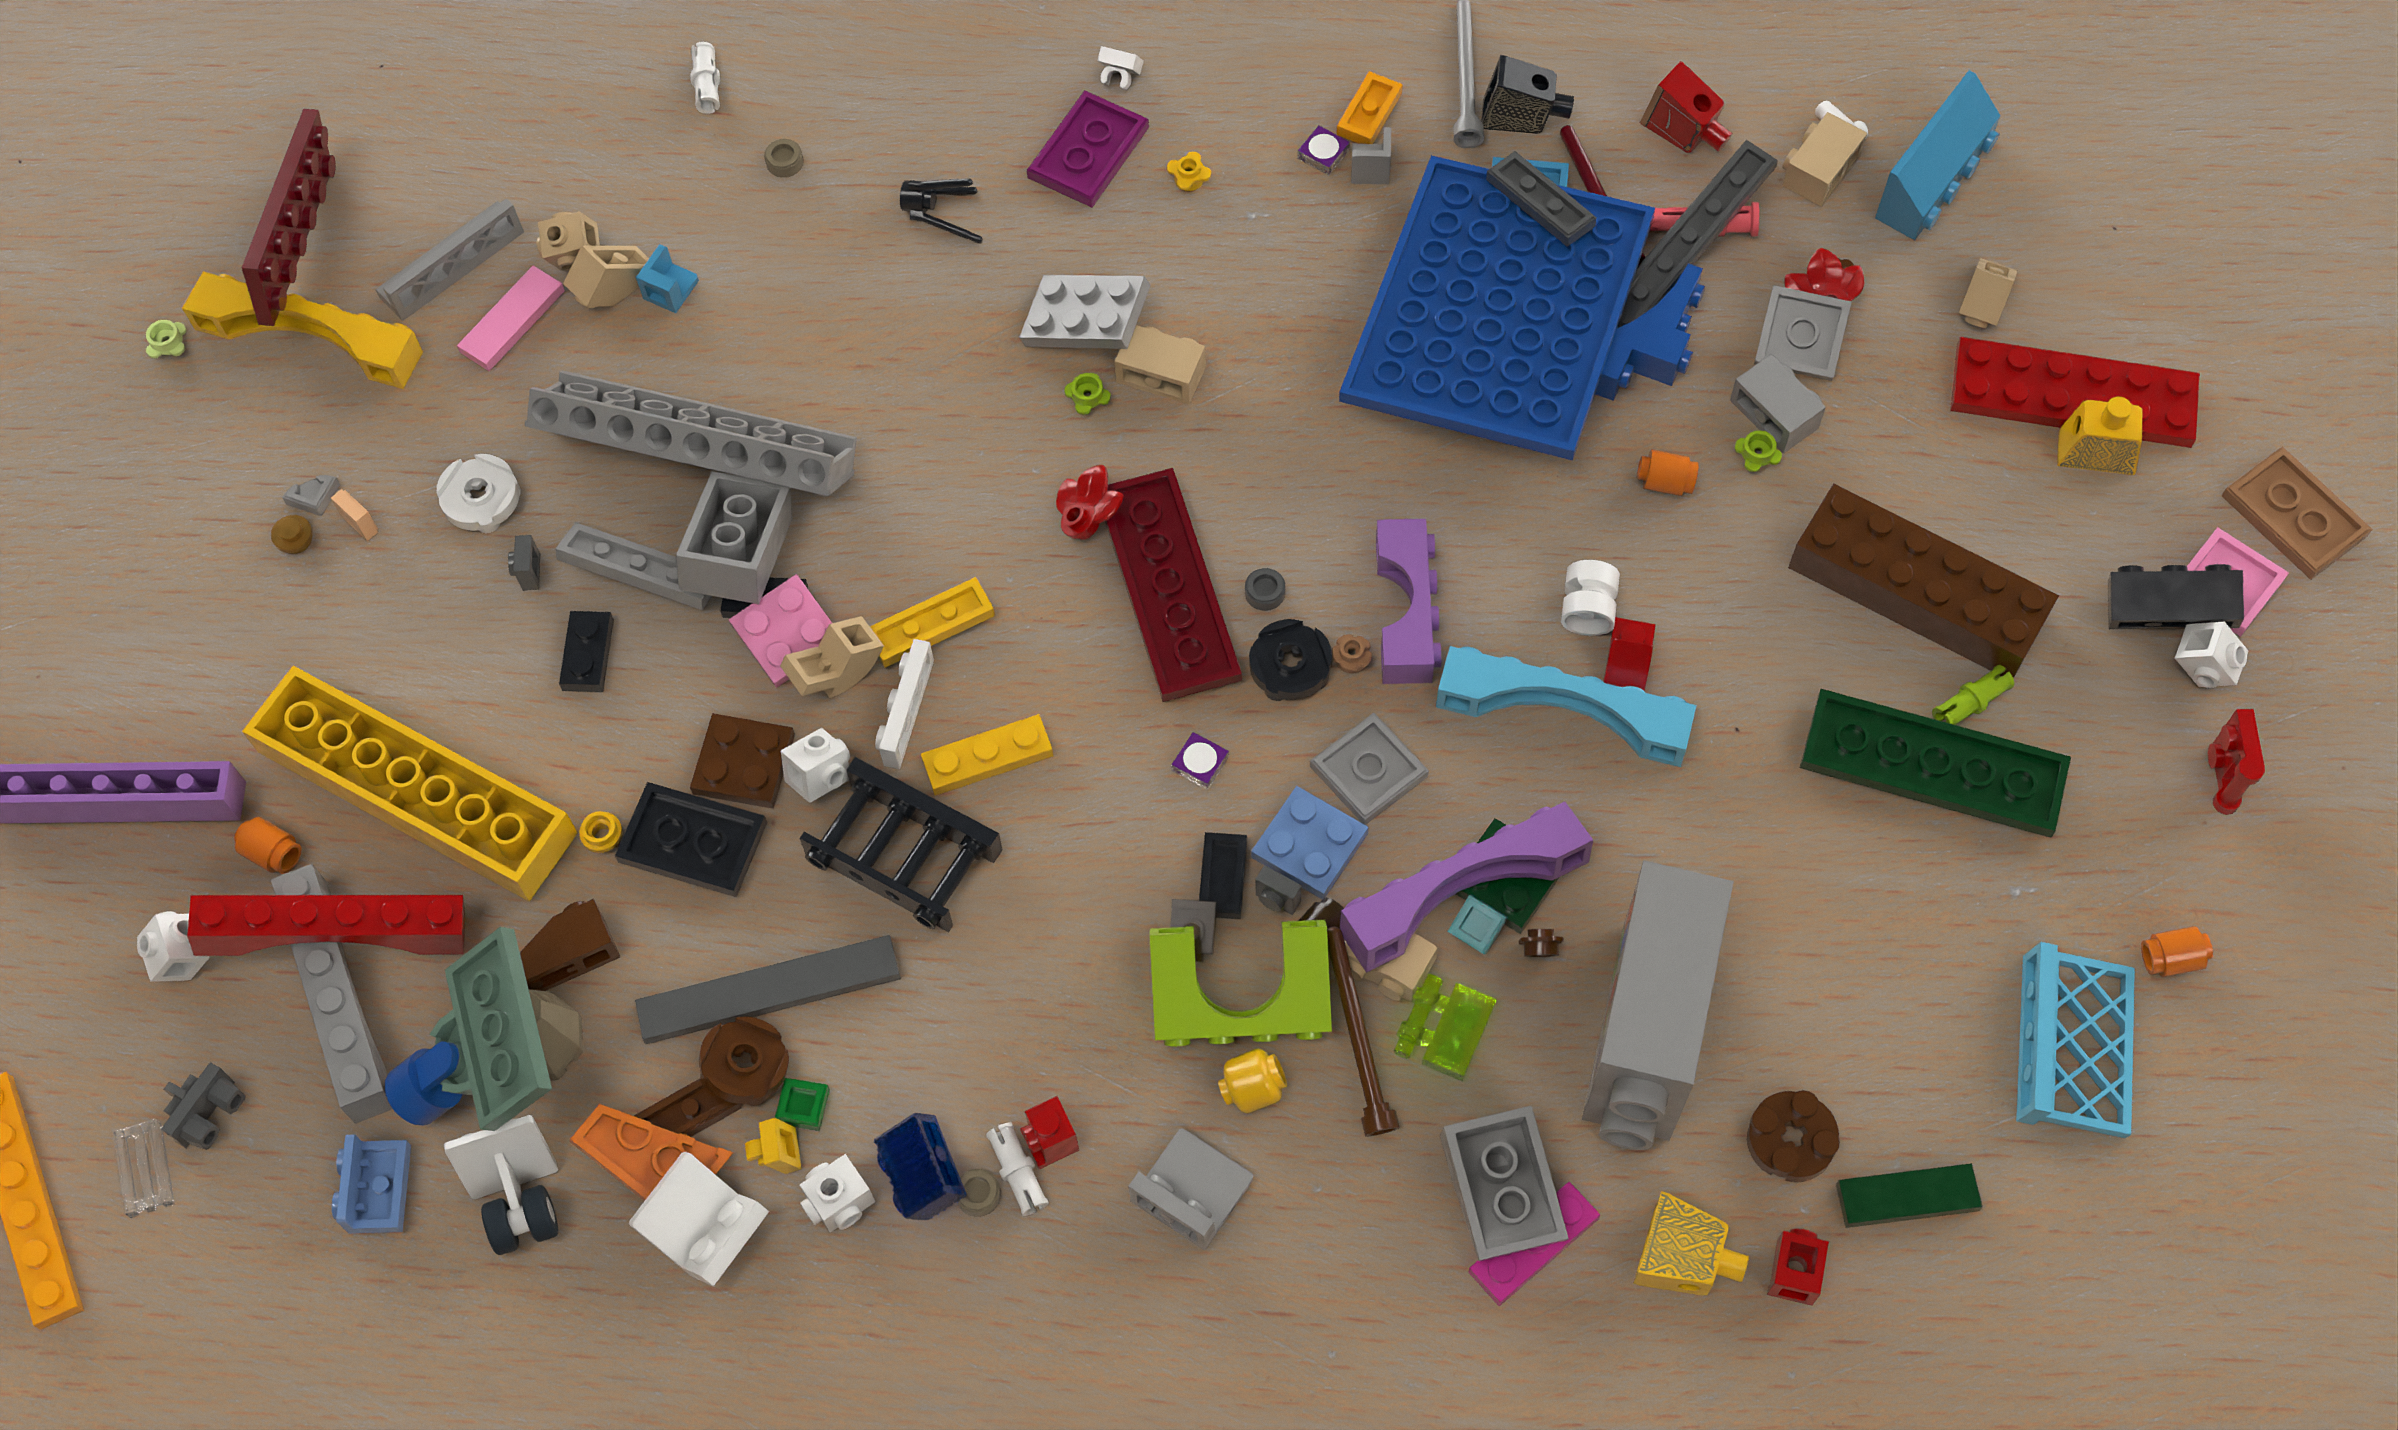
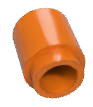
M1651 449L1648 457L1641 456L1637 479L1643 480V489L1682 496L1683 493L1692 494L1698 476L1699 463L1690 461L1689 456Z
M255 817L250 821L243 822L234 836L235 851L270 873L279 872L280 874H285L296 865L301 855L302 848L296 843L293 835L262 817Z
M2196 926L2152 934L2151 939L2143 940L2141 943L2143 962L2150 975L2159 974L2161 977L2203 970L2207 967L2208 959L2213 957V948L2209 936L2206 933L2201 934Z

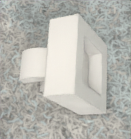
M1101 46L1097 60L1105 66L1101 73V82L1109 86L1111 76L1114 73H1121L1120 88L1127 90L1131 85L1130 73L1140 75L1144 60L1135 54Z

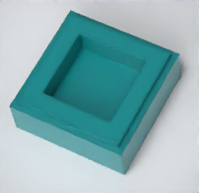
M1471 894L1467 897L1447 932L1482 954H1487L1507 921L1508 916Z

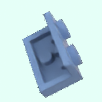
M356 1134L345 1136L344 1148L339 1149L337 1154V1172L341 1178L339 1192H335L332 1198V1215L336 1222L349 1234L403 1232L411 1144L407 1140L361 1141Z

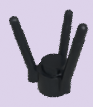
M972 179L904 180L900 190V207L902 211H910V220L923 221L977 243H981L983 240L980 235L926 214L927 210L935 208L937 195L976 194L978 191L976 187H964L971 186L973 184Z

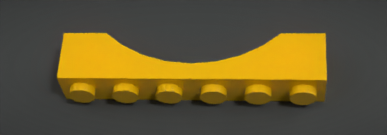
M203 271L182 307L195 330L229 340L246 334L264 331H296L325 339L346 351L360 365L368 380L404 389L423 353L415 333L406 325L401 323H394L392 325L378 321L365 313L356 315L342 311L339 307L330 303L317 304L307 301L302 296L294 293L287 295L286 307L283 311L279 312L274 326L258 325L246 283L240 282L227 274H220L218 276Z

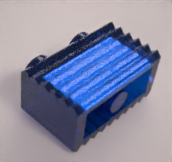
M913 1113L874 1139V1143L878 1146L877 1151L879 1152L877 1154L878 1164L890 1178L889 1183L893 1186L892 1191L894 1192L892 1197L894 1205L905 1219H932L933 1216L938 1215L941 1211L946 1210L947 1207L953 1206V1203L959 1202L960 1199L967 1196L935 1115Z

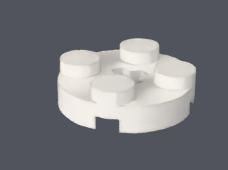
M476 454L474 455L475 459L462 462L459 459L449 465L438 480L437 496L439 498V505L447 520L453 525L465 530H479L482 533H491L497 530L500 523L513 513L519 501L521 488L509 465L496 456ZM482 486L486 487V493L480 498H473L470 494L472 489L479 490Z

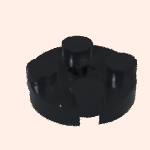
M1284 619L1273 622L1259 632L1257 640L1251 646L1249 667L1252 678L1271 700H1299L1309 697L1324 688L1328 682L1332 667V651L1329 641L1316 627L1314 631L1312 628L1304 626L1303 621ZM1291 652L1293 657H1301L1302 660L1298 661L1294 667L1283 665L1281 662L1284 660L1285 653Z

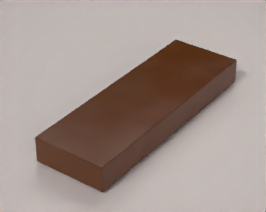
M699 1078L634 1116L674 1133H682L692 1137L742 1107L740 1104L731 1103L716 1096L710 1089L703 1086Z

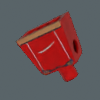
M1682 61L1658 84L1640 121V124L1686 153L1692 152L1702 140L1719 152L1733 134L1716 121L1725 105L1723 99Z

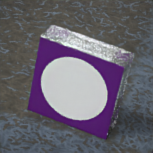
M1318 125L1298 149L1297 159L1329 176L1349 152L1350 142Z
M1192 732L1171 764L1173 772L1208 790L1229 758V751Z

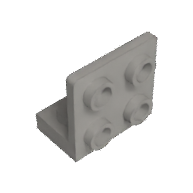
M1181 1128L1147 1176L1138 1171L1128 1186L1130 1202L1198 1247L1206 1250L1252 1183L1253 1174L1187 1130Z

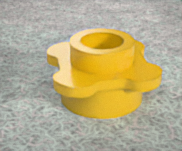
M1188 152L1180 160H1171L1167 164V172L1174 175L1175 184L1184 191L1197 190L1204 182L1211 178L1210 168L1202 164L1201 155L1197 152Z

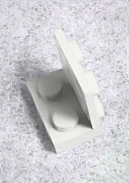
M682 1152L630 1219L629 1225L690 1276L714 1286L769 1211L756 1200L737 1194L691 1153Z

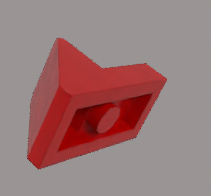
M1615 617L1604 683L1619 687L1634 686L1645 691L1653 653L1652 645L1656 624Z

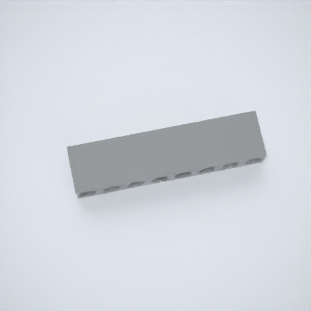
M563 370L559 372V382L546 389L531 387L529 390L527 420H525V427L825 496L831 495L853 477L855 473L853 465L857 437Z

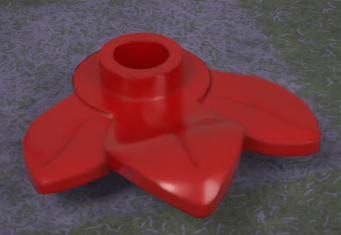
M1819 248L1810 259L1807 274H1786L1784 285L1785 288L1852 301L1863 290L1864 274L1860 265L1849 266L1843 269L1841 262L1835 254L1827 249Z
M1104 465L1088 468L1079 476L1077 481L1067 478L1058 490L1056 507L1063 515L1061 518V529L1072 539L1085 540L1090 538L1097 531L1099 524L1113 517L1124 498L1122 493L1112 490L1108 491V471Z

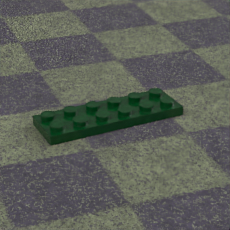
M1820 689L1799 768L2051 838L2056 831L2071 756Z

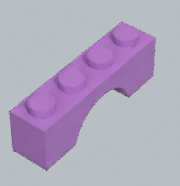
M1426 519L1377 520V575L1398 584L1407 594L1411 604L1407 613L1399 621L1382 628V684L1432 683L1434 668L1441 667V644L1433 643L1432 631H1439L1438 606H1431L1430 594H1437L1436 570H1429L1428 559L1435 558L1434 534H1427Z

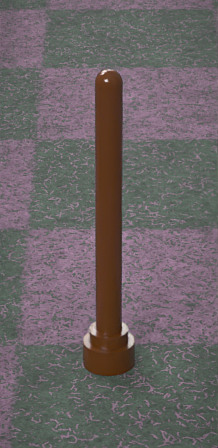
M1333 926L1327 929L1328 950L1367 1107L1363 1108L1365 1116L1361 1118L1364 1134L1366 1137L1389 1133L1400 1128L1396 1111L1390 1109L1389 1102H1384L1343 933L1340 928Z

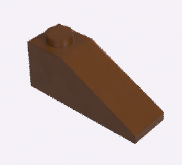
M594 898L587 902L578 901L568 905L562 913L553 916L520 952L528 989L547 991L621 958L603 914Z

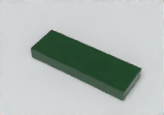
M1972 1163L1842 1179L1836 1183L1845 1228L1978 1212L1983 1207Z

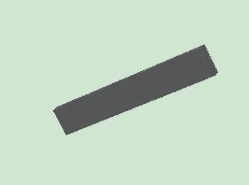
M1746 139L1637 267L1618 328L1634 321L1661 301L1675 286L1687 264L1694 265L1775 170L1778 162L1777 159Z
M890 935L636 999L635 1002L642 1039L645 1044H650L709 1029L720 1023L724 1025L729 1022H735L737 1017H755L901 978Z

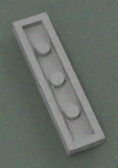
M576 522L555 548L556 557L559 561L700 610L704 609L712 597L711 595L679 590L675 556Z

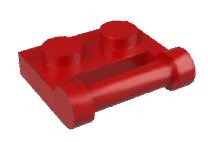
M2236 709L2208 748V763L2211 769H2215L2219 789L2213 798V806L2221 814L2229 815L2236 812L2242 803V795L2250 785L2259 782L2265 773L2254 709Z

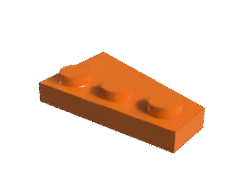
M602 1104L595 1108L569 1140L570 1143L643 1201L647 1199L682 1152L691 1153L715 1175L734 1153L720 1147L716 1148L696 1141L695 1138L682 1133L677 1134L652 1125L649 1121Z

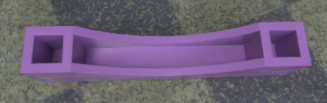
M1562 802L1552 808L1543 807L1536 811L1530 819L1515 826L1513 824L1506 825L1499 829L1493 837L1480 843H1469L1462 847L1456 855L1448 859L1432 861L1425 865L1419 873L1404 880L1401 878L1395 879L1388 883L1382 891L1370 897H1359L1352 900L1341 910L1340 929L1344 940L1367 973L1403 955L1412 935L1423 919L1441 902L1457 892L1482 882L1502 878L1532 877L1554 880L1589 863L1593 839L1566 802Z

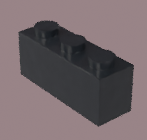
M2128 565L2119 567L2118 572H2111L2108 579L2109 629H2185L2187 624L2224 621L2229 628H2240L2244 620L2243 570H2232L2230 565H2208L2205 567V571H2188L2185 565H2167L2161 567V571H2144L2142 566Z

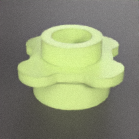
M158 320L152 323L146 331V339L149 342V346L146 348L148 356L158 358L161 355H181L185 351V345L182 343L183 335L186 333L184 324L180 322L173 323L169 320Z

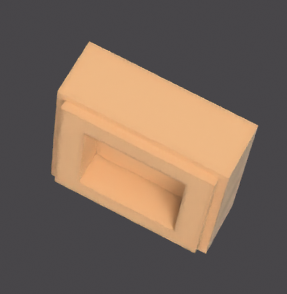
M341 489L331 497L341 517L364 539L369 541L378 533V528L369 512L346 490L343 491Z

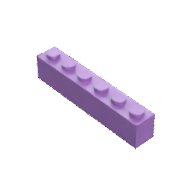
M230 761L0 764V823L241 820L246 781Z

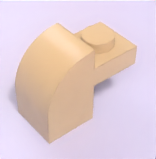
M860 616L829 624L818 647L785 655L780 667L802 696L824 690L827 696L832 698L847 691L868 674L884 645L863 617Z

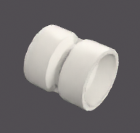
M1580 560L1567 567L1564 590L1567 596L1564 597L1561 623L1564 628L1570 632L1586 636H1599L1607 634L1614 629L1617 606L1614 599L1618 595L1620 577L1617 568L1609 563L1598 560Z

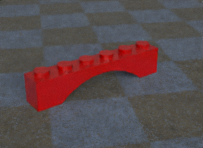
M191 895L187 937L194 956H240L275 946L318 942L378 945L419 955L464 954L463 895Z

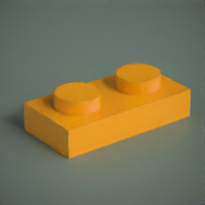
M1369 71L1340 119L1336 135L1358 144H1373L1402 95L1403 84Z

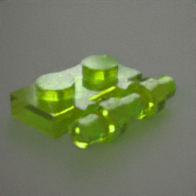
M1428 974L1423 986L1417 988L1411 999L1414 1006L1407 1021H1402L1396 1033L1399 1039L1393 1051L1396 1055L1409 1059L1415 1046L1425 1047L1427 1050L1423 1056L1422 1065L1463 1082L1496 1006L1497 999L1459 983L1455 984L1450 997L1439 993L1443 980L1436 975ZM1430 1011L1442 1014L1435 1031L1423 1027Z

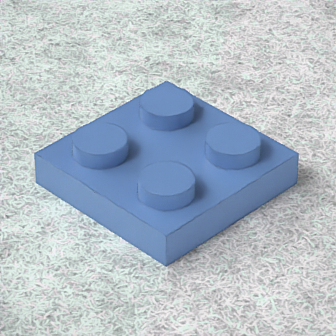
M1296 786L1252 849L1251 858L1302 885L1303 889L1323 900L1368 835L1369 827Z

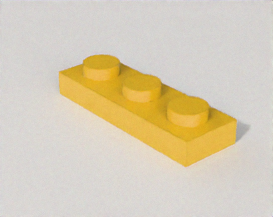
M974 577L871 625L870 628L884 645L879 659L884 668L899 662L904 652H910L914 639L928 641L933 646L994 617L995 612L978 579Z
M1040 714L920 753L935 796L1054 756Z

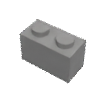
M1772 354L1736 378L1730 401L1759 430L1766 431L1775 438L1776 447L1783 454L1819 429L1826 408L1820 397L1814 391L1808 390L1795 377L1792 369L1786 364H1781Z

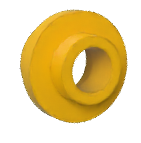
M603 811L589 814L583 820L579 830L580 840L583 845L595 853H604L615 848L623 834L622 825L618 818L609 812ZM599 830H609L606 836L602 838H595V835Z

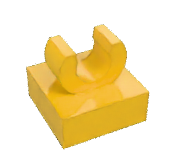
M777 1118L759 1122L760 1138L745 1143L747 1161L758 1159L759 1166L765 1165L784 1174L801 1170L796 1127Z

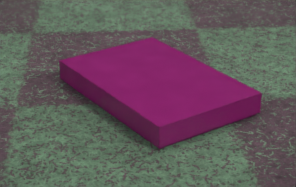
M1084 90L1028 167L1027 178L1093 208L1148 130L1149 119Z

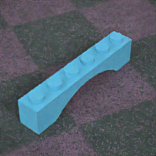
M1450 646L1436 701V708L1473 717L1516 705H1547L1566 708L1587 715L1609 727L1625 740L1639 757L1681 767L1687 749L1697 706L1689 704L1684 699L1676 696L1660 697L1645 693L1644 690L1634 686L1619 687L1606 684L1601 679L1593 676L1581 678L1565 674L1555 667L1544 666L1540 668L1523 664L1514 657L1505 656L1498 658L1482 654L1481 651L1472 647L1457 648Z

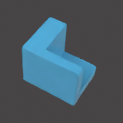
M661 244L658 245L636 276L644 300L674 313H677L699 281L696 273L673 264L668 248Z

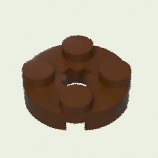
M737 1017L735 1022H729L723 1026L720 1023L714 1026L705 1036L700 1049L699 1067L701 1083L716 1096L731 1103L747 1104L750 1106L764 1103L768 1096L774 1094L779 1089L787 1073L789 1054L781 1041L782 1036L771 1024L754 1017ZM744 1052L751 1054V1062L754 1065L746 1068L736 1066L737 1062L732 1060V1057H741Z
M1805 1090L1778 1092L1764 1099L1750 1119L1746 1139L1753 1160L1763 1171L1770 1175L1774 1173L1779 1177L1786 1178L1785 1181L1795 1183L1808 1181L1822 1174L1827 1169L1840 1144L1839 1129L1833 1114L1822 1102L1818 1101L1815 1094ZM1792 1126L1803 1133L1800 1139L1801 1146L1796 1147L1792 1141H1783L1781 1136L1786 1133V1127Z

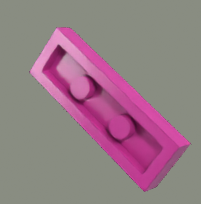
M1570 1182L1556 1192L1568 1240L1483 1261L1478 1260L1469 1268L1468 1273L1498 1306H1501L1599 1220L1600 1214Z

